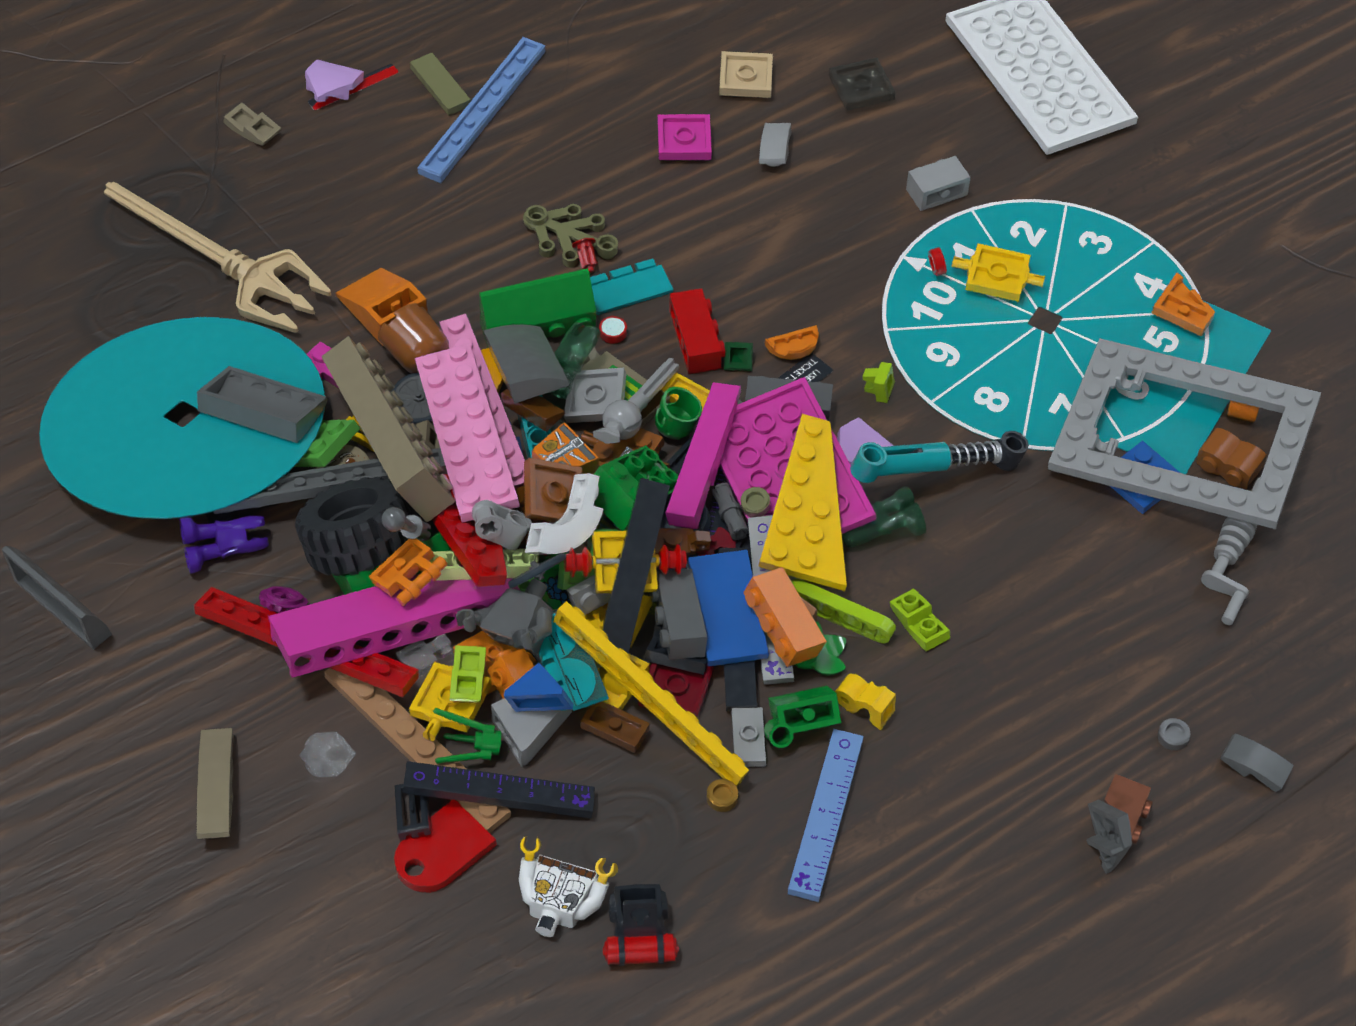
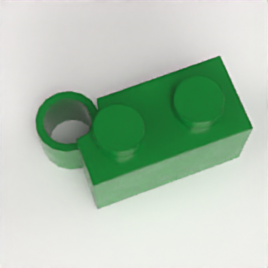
M822 686L768 698L771 716L774 719L766 723L764 734L775 747L784 748L792 742L793 733L840 724L841 718L837 693L829 686ZM779 727H784L785 732L783 736L779 739H773V732Z

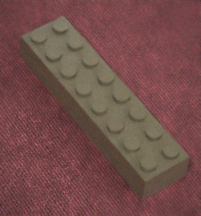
M348 336L321 357L395 490L426 522H429L455 502L450 492L453 486L443 473L440 475L443 469L433 456L430 458L433 452L423 439L420 441L423 435L417 426L411 423L414 419L404 406L401 407L404 402L393 390L395 387L384 374L385 370L376 359L372 361L369 357L371 356L361 342L355 344Z

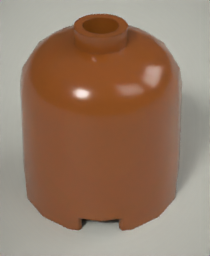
M416 303L406 305L395 311L394 315L396 318L389 325L383 323L378 333V340L410 374L419 373L415 358L449 349V341L425 308L423 306L419 307Z

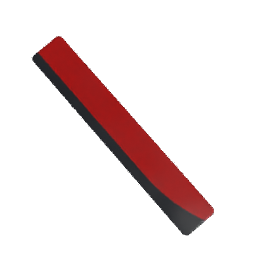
M389 64L366 74L363 77V82L353 90H349V95L399 73V71L393 64ZM328 96V99H325L324 102H317L313 98L308 100V103L314 110H318L340 100V98Z

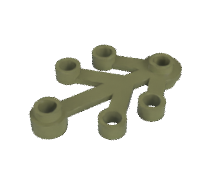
M570 204L565 208L547 211L543 206L533 205L524 213V225L529 229L535 230L539 240V254L546 258L554 255L555 243L549 239L546 229L555 232L563 252L562 263L566 267H575L579 262L578 252L573 249L570 239L577 241L583 238H594L596 242L593 244V248L597 250L598 255L603 259H612L618 252V240L613 235L606 234L595 238L579 231L590 228L594 232H600L605 228V218L601 214H592L590 217L581 219V207L577 204ZM563 218L568 220V222L563 223L555 221Z

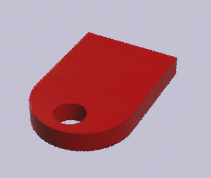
M451 800L430 817V835L425 836L424 832H419V837L412 838V835L409 834L406 836V840H402L399 843L394 856L395 869L400 881L408 888L418 892L438 891L450 884L497 846L496 839L456 800ZM412 865H419L424 869L417 876L408 875L406 870Z

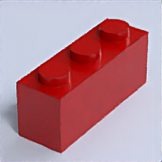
M702 288L670 293L669 312L688 374L721 369V357H725V346L723 340L718 341L717 338L719 329L716 319L712 320L711 318L712 305L710 299H705Z

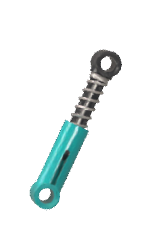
M1007 431L1000 439H995L991 442H976L975 444L970 442L966 445L960 443L957 446L954 444L948 446L945 442L882 447L874 442H867L860 446L851 464L850 471L854 478L863 483L874 482L878 476L945 471L952 464L958 467L961 463H964L968 466L970 462L977 465L978 462L986 464L987 461H990L1000 469L1011 471L1019 465L1028 450L1029 444L1025 436L1016 431Z

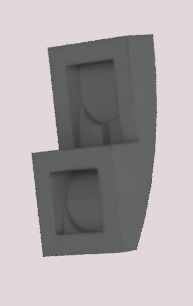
M1236 733L1232 735L1220 757L1221 760L1243 777L1252 774L1274 792L1282 789L1294 766L1267 747Z

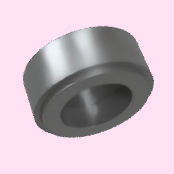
M1170 718L1162 722L1158 731V740L1162 746L1169 750H1180L1187 745L1190 738V729L1184 721Z

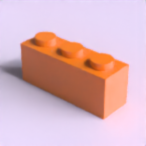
M783 567L752 577L743 592L746 602L754 610L761 628L768 634L774 644L776 654L782 658L786 667L817 657L827 641Z

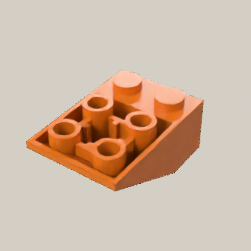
M383 268L377 269L335 293L340 301L382 346L384 345L378 340L379 330L383 323L389 325L396 318L394 315L395 311L406 305L416 303L419 307L423 306L428 312L427 299L410 281Z

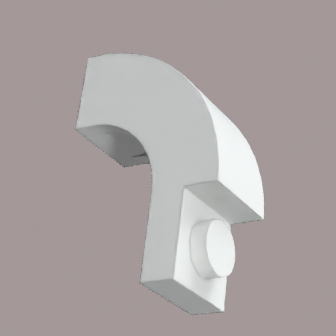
M590 473L574 475L566 512L554 524L546 522L531 523L525 553L543 555L568 552L570 547L575 549L592 535L603 513V508L593 506L599 493L598 482L600 476Z

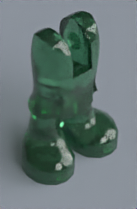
M575 322L568 329L554 354L568 379L569 386L545 394L551 395L553 393L559 399H566L572 391V384L577 373L581 372L583 362L600 338L601 332L597 327H585L583 323Z
M907 486L897 489L894 495L881 502L876 501L871 505L876 513V520L843 533L845 534L843 541L846 547H856L882 535H890L891 531L903 527H908L915 536L925 534L927 529L924 516L919 504L915 503L912 491ZM895 511H900V512H897V513H895V514H893V515H891V516H888V515H887V514L892 513V512H895Z

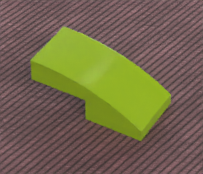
M455 645L450 701L481 703L486 647Z

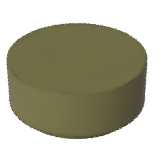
M751 487L745 490L740 499L742 510L749 517L764 516L771 506L768 492L760 487Z

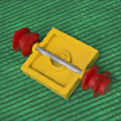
M626 531L593 532V556L586 547L583 548L582 553H575L573 547H570L569 554H565V572H570L571 578H574L576 572L581 571L584 577H588L592 569H594L596 594L611 593ZM679 544L676 545L674 551H669L666 545L661 547L658 554H655L654 549L644 592H656L658 589L656 567L659 566L664 575H667L669 569H675L676 573L680 575L681 569L686 568V551L681 550Z

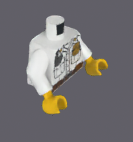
M527 836L521 840L520 848L525 853V857L521 858L519 885L523 901L530 907V915L539 919L535 930L540 935L552 937L557 925L573 928L578 920L586 919L601 907L609 887L607 880L618 872L616 863L612 864L610 872L606 874L603 871L606 858H601L597 861L595 866L596 872L543 855H539L538 859H535V853L541 848L540 839H536V848L533 851L526 848Z

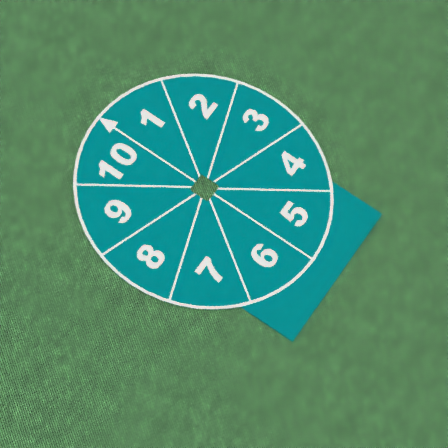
M1017 199L992 202L963 210L939 221L917 237L899 257L886 283L882 301V323L889 352L907 383L924 401L952 422L980 436L994 441L995 439H1000L1007 431H1016L1028 440V449L1042 451L1054 450L1099 338L1246 374L1271 330L1210 303L1208 304L1215 311V315L1202 336L1152 314L1153 306L1176 273L1183 276L1182 282L1189 290L1195 289L1199 294L1190 276L1180 263L1163 246L1133 225L1096 209L1055 200ZM978 243L1031 255L1029 273L1045 276L1043 287L1026 284L1022 289L1019 302L965 290L968 279L967 270L952 267L953 258L956 256L970 259L975 253ZM940 247L944 255L947 272L946 274L936 276L930 267L928 251ZM1037 308H1043L1062 317V320L1052 334L1028 324ZM1125 376L1128 380H1134V376ZM1144 379L1140 391L1135 390L1132 392L1115 386L1109 393L1096 428H1098L1096 434L1105 443H1108L1110 438L1118 440L1117 448L1128 452L1143 440L1180 473L1186 474L1197 457L1199 449L1206 442L1230 400Z

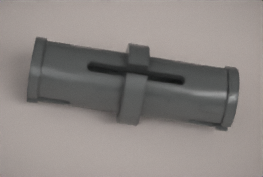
M720 483L715 486V489H712V493L719 506L720 518L727 524L733 540L743 539L746 537V534H749V529L741 514L742 507L740 503L736 502L730 485L728 483Z

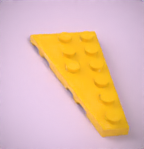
M802 414L758 567L771 571L783 567L789 576L845 591L847 583L831 423L824 419Z

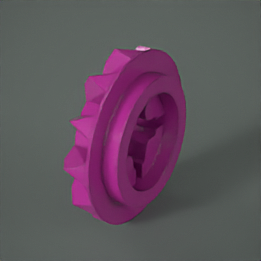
M269 587L262 590L259 595L260 604L263 607L278 613L308 604V600L300 592L288 587Z

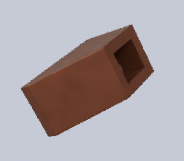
M1115 774L1104 802L1128 814L1132 843L1136 844L1143 828L1137 825L1140 817L1147 818L1153 801L1147 799L1151 787Z

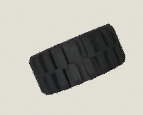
M364 477L356 481H345L341 485L336 484L329 487V490L316 494L314 499H309L305 506L299 510L295 521V528L310 566L325 575L343 576L344 574L354 575L359 574L360 571L375 569L374 567L386 561L408 540V538L402 535L401 530L392 532L383 526L381 518L386 509L390 507L400 508L406 516L412 515L408 502L395 490L390 479H383L382 477L370 479L369 477Z

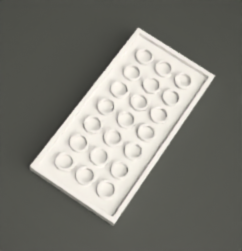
M986 0L946 14L945 21L1046 155L1137 123L1138 116L1046 0Z

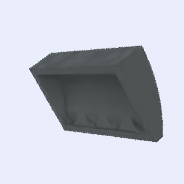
M521 324L505 325L484 330L488 348L514 404L569 386L568 379L541 327Z
M228 366L197 391L199 412L295 443L302 439L310 430L327 403L326 396Z
M5 546L1 549L14 581L90 648L94 650L112 635L107 625L22 551L11 546Z

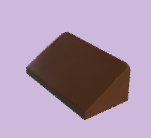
M508 389L501 393L502 404L545 432L565 414V411L541 396L514 404Z

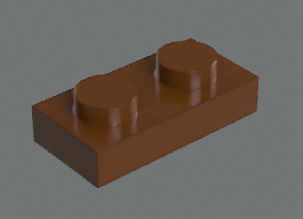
M603 701L592 704L580 721L582 729L636 753L650 730V723Z

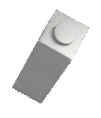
M505 698L491 705L492 721L498 731L502 732L503 739L521 767L528 765L572 713V710L515 712Z

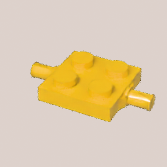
M979 243L970 259L954 256L952 267L967 270L968 279L965 290L1019 302L1022 289L1026 284L1043 287L1045 276L1029 273L1031 255Z
M434 662L409 707L410 716L429 722L423 732V737L434 741L441 727H449L467 733L470 726L434 714L433 710L438 708L474 720L492 686L491 678L484 676L481 703L450 701L453 666Z

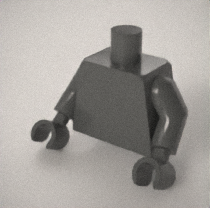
M531 579L525 592L508 588L498 600L487 608L475 612L471 609L458 611L456 614L457 624L460 627L464 625V629L468 632H473L477 624L494 641L517 649L525 648L526 652L538 655L544 638L552 633L553 609L542 600L548 587L537 579Z

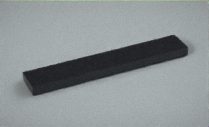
M640 478L602 626V630L607 634L609 641L629 653L670 488L669 485Z
M719 548L718 554L741 550L748 551V548ZM755 660L724 664L726 711H732V708H757Z

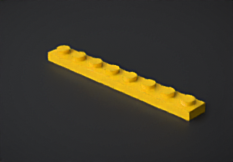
M567 601L558 608L553 622L723 779L733 782L736 787L742 782L749 769L745 767L744 761L738 755L731 754L722 745L717 735L705 730L693 713L685 711L679 706L675 697L669 691L662 690L646 670L639 669L631 661L626 651L613 645L602 629L595 628L586 620L585 614L579 608L572 607Z

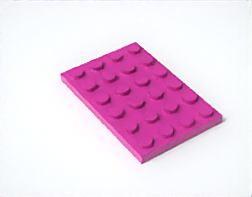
M805 377L740 403L735 410L720 461V467L740 505L743 492L751 487H760L768 492L771 506L764 516H770L774 513L802 414L827 420ZM831 428L841 533L843 534L876 520V513L860 482L851 474V465ZM743 512V514H744V516H745V519H746V521H747V523H748V518H751V517L747 516V515Z

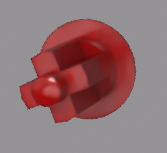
M583 238L575 241L572 247L578 250L582 269L588 268L589 273L594 272L595 265H598L593 248L596 240L594 238Z

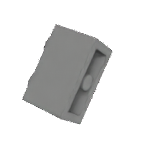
M953 156L908 171L906 190L920 211L967 196L971 177L957 157Z

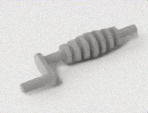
M1257 478L1251 490L1252 492H1256L1260 478ZM1227 517L1222 525L1214 550L1216 562L1212 570L1205 571L1201 577L1202 583L1209 589L1232 596L1221 618V621L1226 625L1233 624L1244 599L1249 594V590L1245 586L1224 576L1223 573L1227 565L1236 563L1239 556L1252 540L1257 528V524Z

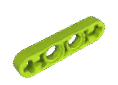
M791 580L800 597L817 609V616L879 643H888L896 630L894 622L880 613L804 580Z

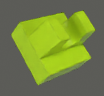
M881 362L879 368H865L863 380L867 381L864 387L865 392L875 394L877 402L888 403L895 383L892 363Z

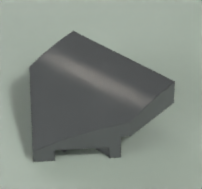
M1096 800L1088 803L1096 835L1087 838L1086 841L1088 845L1099 850L1101 855L1099 859L1102 860L1101 866L1107 874L1114 870L1132 845L1131 827L1127 813L1101 800Z

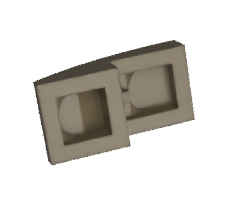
M242 102L225 115L223 123L237 134L262 146L281 131V127L263 112L257 115Z

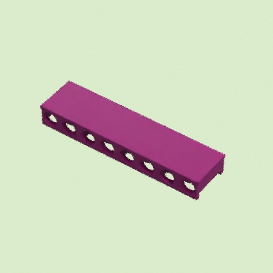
M420 574L414 575L410 580L413 581ZM506 578L505 585L477 587L472 579L431 580L421 590L422 594L415 600L411 599L405 606H402L396 600V596L403 591L402 589H399L391 597L377 586L268 616L271 638L273 642L276 641L293 678L374 653H380L463 629L464 625L460 627L457 624V612L462 609H484L489 607L502 596L506 589L510 588L508 582L513 578ZM518 586L513 588L520 591ZM445 615L455 617L449 624L440 623ZM416 624L427 625L421 632L415 633L411 631ZM387 632L398 633L397 637L393 640L385 641L382 639ZM358 640L370 641L362 649H355L353 647ZM330 648L340 650L334 657L328 658L324 656L325 652ZM299 657L311 658L303 666H296L294 664Z

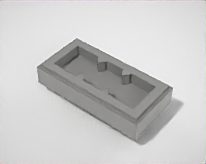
M763 707L732 708L734 754L744 761L745 767L766 766Z

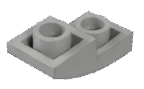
M765 123L760 145L759 164H767L768 166L786 164L789 154L788 142L791 136V123Z

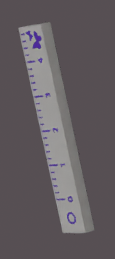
M773 515L748 518L753 577L771 571L758 567ZM764 632L769 652L767 659H761L764 685L794 682L793 665L786 667L782 658L776 654L774 644L768 634Z

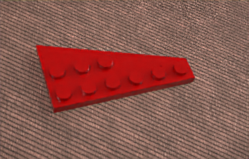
M456 501L431 519L477 587L505 585L507 571L502 546L479 537L475 531L476 522L474 520L462 523Z

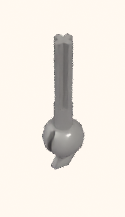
M668 358L628 401L616 400L609 404L602 416L604 428L593 431V437L605 444L620 442V440H627L636 435L642 424L640 412L679 370V364H675L673 358Z

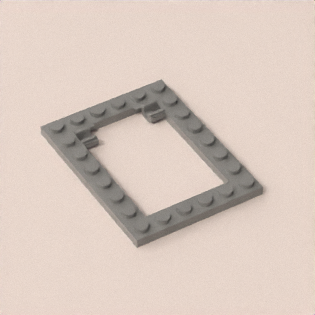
M1099 338L1048 462V470L1276 529L1320 401L1321 392ZM1125 376H1134V380H1128ZM1144 379L1283 413L1256 492L1114 456L1119 441L1110 438L1109 442L1105 443L1096 434L1098 429L1096 425L1111 389L1117 386L1120 389L1132 392L1135 390L1140 391Z

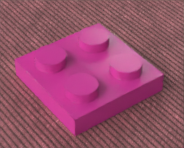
M710 114L658 115L659 160H711Z

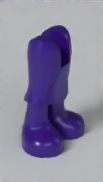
M247 516L230 521L216 520L212 524H196L189 517L180 518L181 537L184 545L209 538H215L216 542L208 545L184 547L189 573L200 571L203 563L213 558L222 557L224 559L232 554L255 552L268 547V537L247 540L245 530L265 526L264 517Z

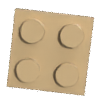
M722 51L719 95L771 98L773 54Z

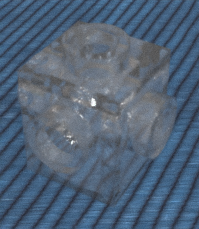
M317 732L305 742L306 747L299 756L306 763L305 767L312 775L316 777H337L346 769L348 763L357 753L338 732Z

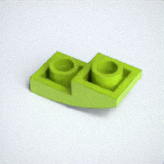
M914 588L890 601V607L899 621L926 652L950 639V630L932 614V605Z

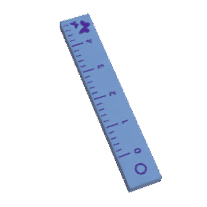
M833 729L788 887L789 895L819 902L864 736Z

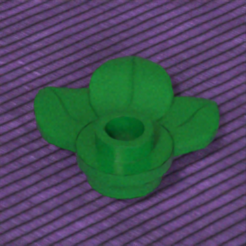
M817 621L816 624H817V626L819 627L820 631H821L822 634H823L821 625H820L819 622ZM823 635L827 642L818 656L795 664V666L801 669L813 668L822 675L841 673L845 670L846 666L838 657L845 648L846 638L837 635Z

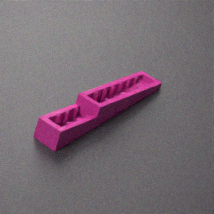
M712 383L665 512L669 525L691 529L698 528L709 488L715 482L740 397L741 386Z

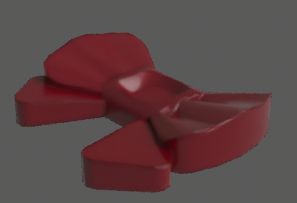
M718 527L715 534L710 536V550L696 552V556L715 554L714 551L718 548H735V542L724 528Z

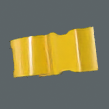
M848 674L835 690L838 703L846 711L854 714L862 708L867 709L870 714L869 721L879 730L883 728L895 711L896 693L890 691L886 686L878 687L872 681L869 684L859 675Z

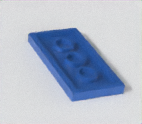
M741 550L689 557L688 565L689 569H692L707 633L706 658L708 667L767 659L769 652L765 633L754 610L747 604L743 593L753 577L748 551Z

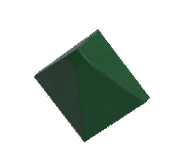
M725 342L724 370L752 371L753 343Z

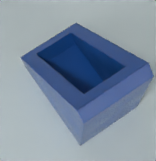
M540 663L536 664L504 692L505 699L515 712L573 710L574 706L564 689Z

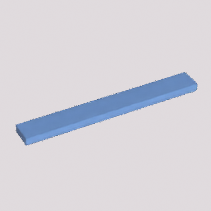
M522 37L417 167L419 175L439 183L445 179L543 56L545 45Z

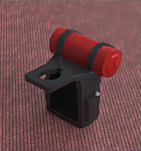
M660 884L615 886L613 893L609 896L608 911L610 922L615 923L614 936L607 937L603 946V956H605L607 964L625 966V964H664V962L675 961L679 952V946L674 934L666 933L664 920L668 919L669 908L666 892L661 890Z

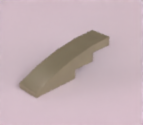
M232 728L201 730L197 786V839L230 837L233 804L232 752L234 736Z

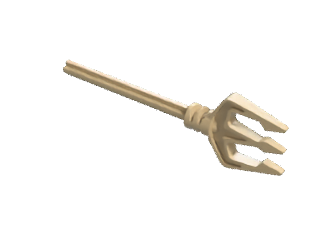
M114 181L112 183L108 182L105 185L104 194L217 262L221 265V271L224 274L238 280L236 306L240 315L244 318L294 333L298 332L297 325L285 313L272 315L255 305L259 297L263 295L290 303L295 310L315 314L314 308L302 295L293 294L278 279L279 276L288 270H292L307 279L311 291L331 296L330 289L290 249L258 258L257 261L250 259L237 249L228 251Z

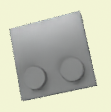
M625 368L569 371V386H567L564 414L566 423L603 421L602 416L606 407L616 400H624L626 385Z

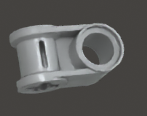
M482 500L472 508V518L476 522L475 531L477 535L482 539L500 544L506 549L516 550L530 530L531 520L525 518V514L517 510H511L489 500Z

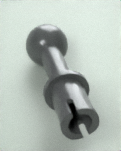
M390 507L382 514V524L389 531L396 532L401 530L404 537L418 539L419 541H426L431 536V532L427 531V529H431V526L427 522H423L416 515L406 516L403 510L397 507Z

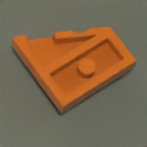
M1176 273L1153 306L1152 314L1202 336L1213 320L1215 311L1208 303L1202 301L1201 296L1195 289L1189 290L1182 282L1183 276Z

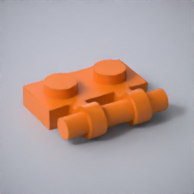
M408 539L369 575V578L375 586L391 597L399 589H402L403 591L396 596V600L402 606H405L411 599L415 600L422 594L421 590L431 580L436 581L448 563L441 556L431 563L430 560L435 556L431 548L418 539ZM419 570L422 571L413 581L410 580Z

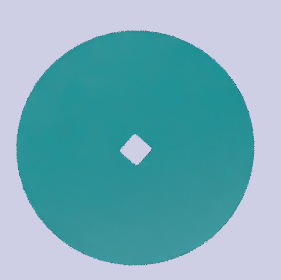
M194 317L144 326L114 338L96 348L73 366L59 381L45 405L41 418L39 434L43 458L52 475L68 492L78 499L110 513L146 519H168L194 516L223 509L258 494L287 474L301 460L315 440L323 420L325 407L314 425L297 443L202 412L184 427H180L164 418V416L180 402H186L198 409L197 391L228 366L325 396L321 377L312 360L294 342L280 333L251 322L219 317Z

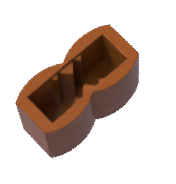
M1216 428L1199 449L1196 463L1208 473L1221 475L1228 484L1247 489L1264 467L1267 454L1257 446L1241 441L1229 431Z

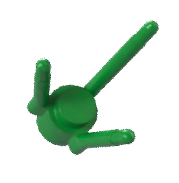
M438 708L433 710L434 714L481 730L476 731L475 736L445 733L443 735L445 739L474 743V750L480 751L438 757L435 759V763H452L475 759L491 760V755H499L502 732L494 730L495 725L482 724Z

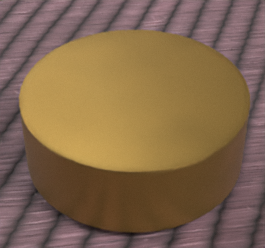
M726 779L713 781L707 788V803L715 811H730L736 806L738 801L736 785Z

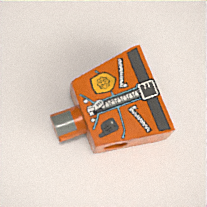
M565 422L532 450V458L582 467V474H594L599 468V457Z

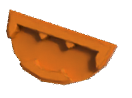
M817 325L765 339V347L770 353L779 358L788 360L801 359L810 355L816 348L819 336Z

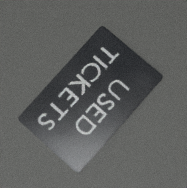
M811 353L779 376L778 379L798 380L805 377L807 382H820L834 370Z

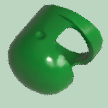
M668 388L664 392L660 401V407L656 411V428L663 436L672 440H680L687 437L693 431L701 416V402L697 396L685 388ZM672 394L679 395L676 402L666 403L667 396Z

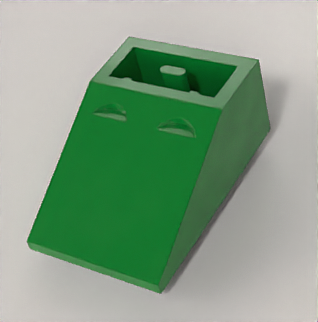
M645 445L599 466L593 474L600 476L598 482L599 493L594 504L597 507L603 508V513L621 531L627 530L639 479L644 478L669 485L667 502L671 499L679 476L659 459L658 454L654 450L649 449Z

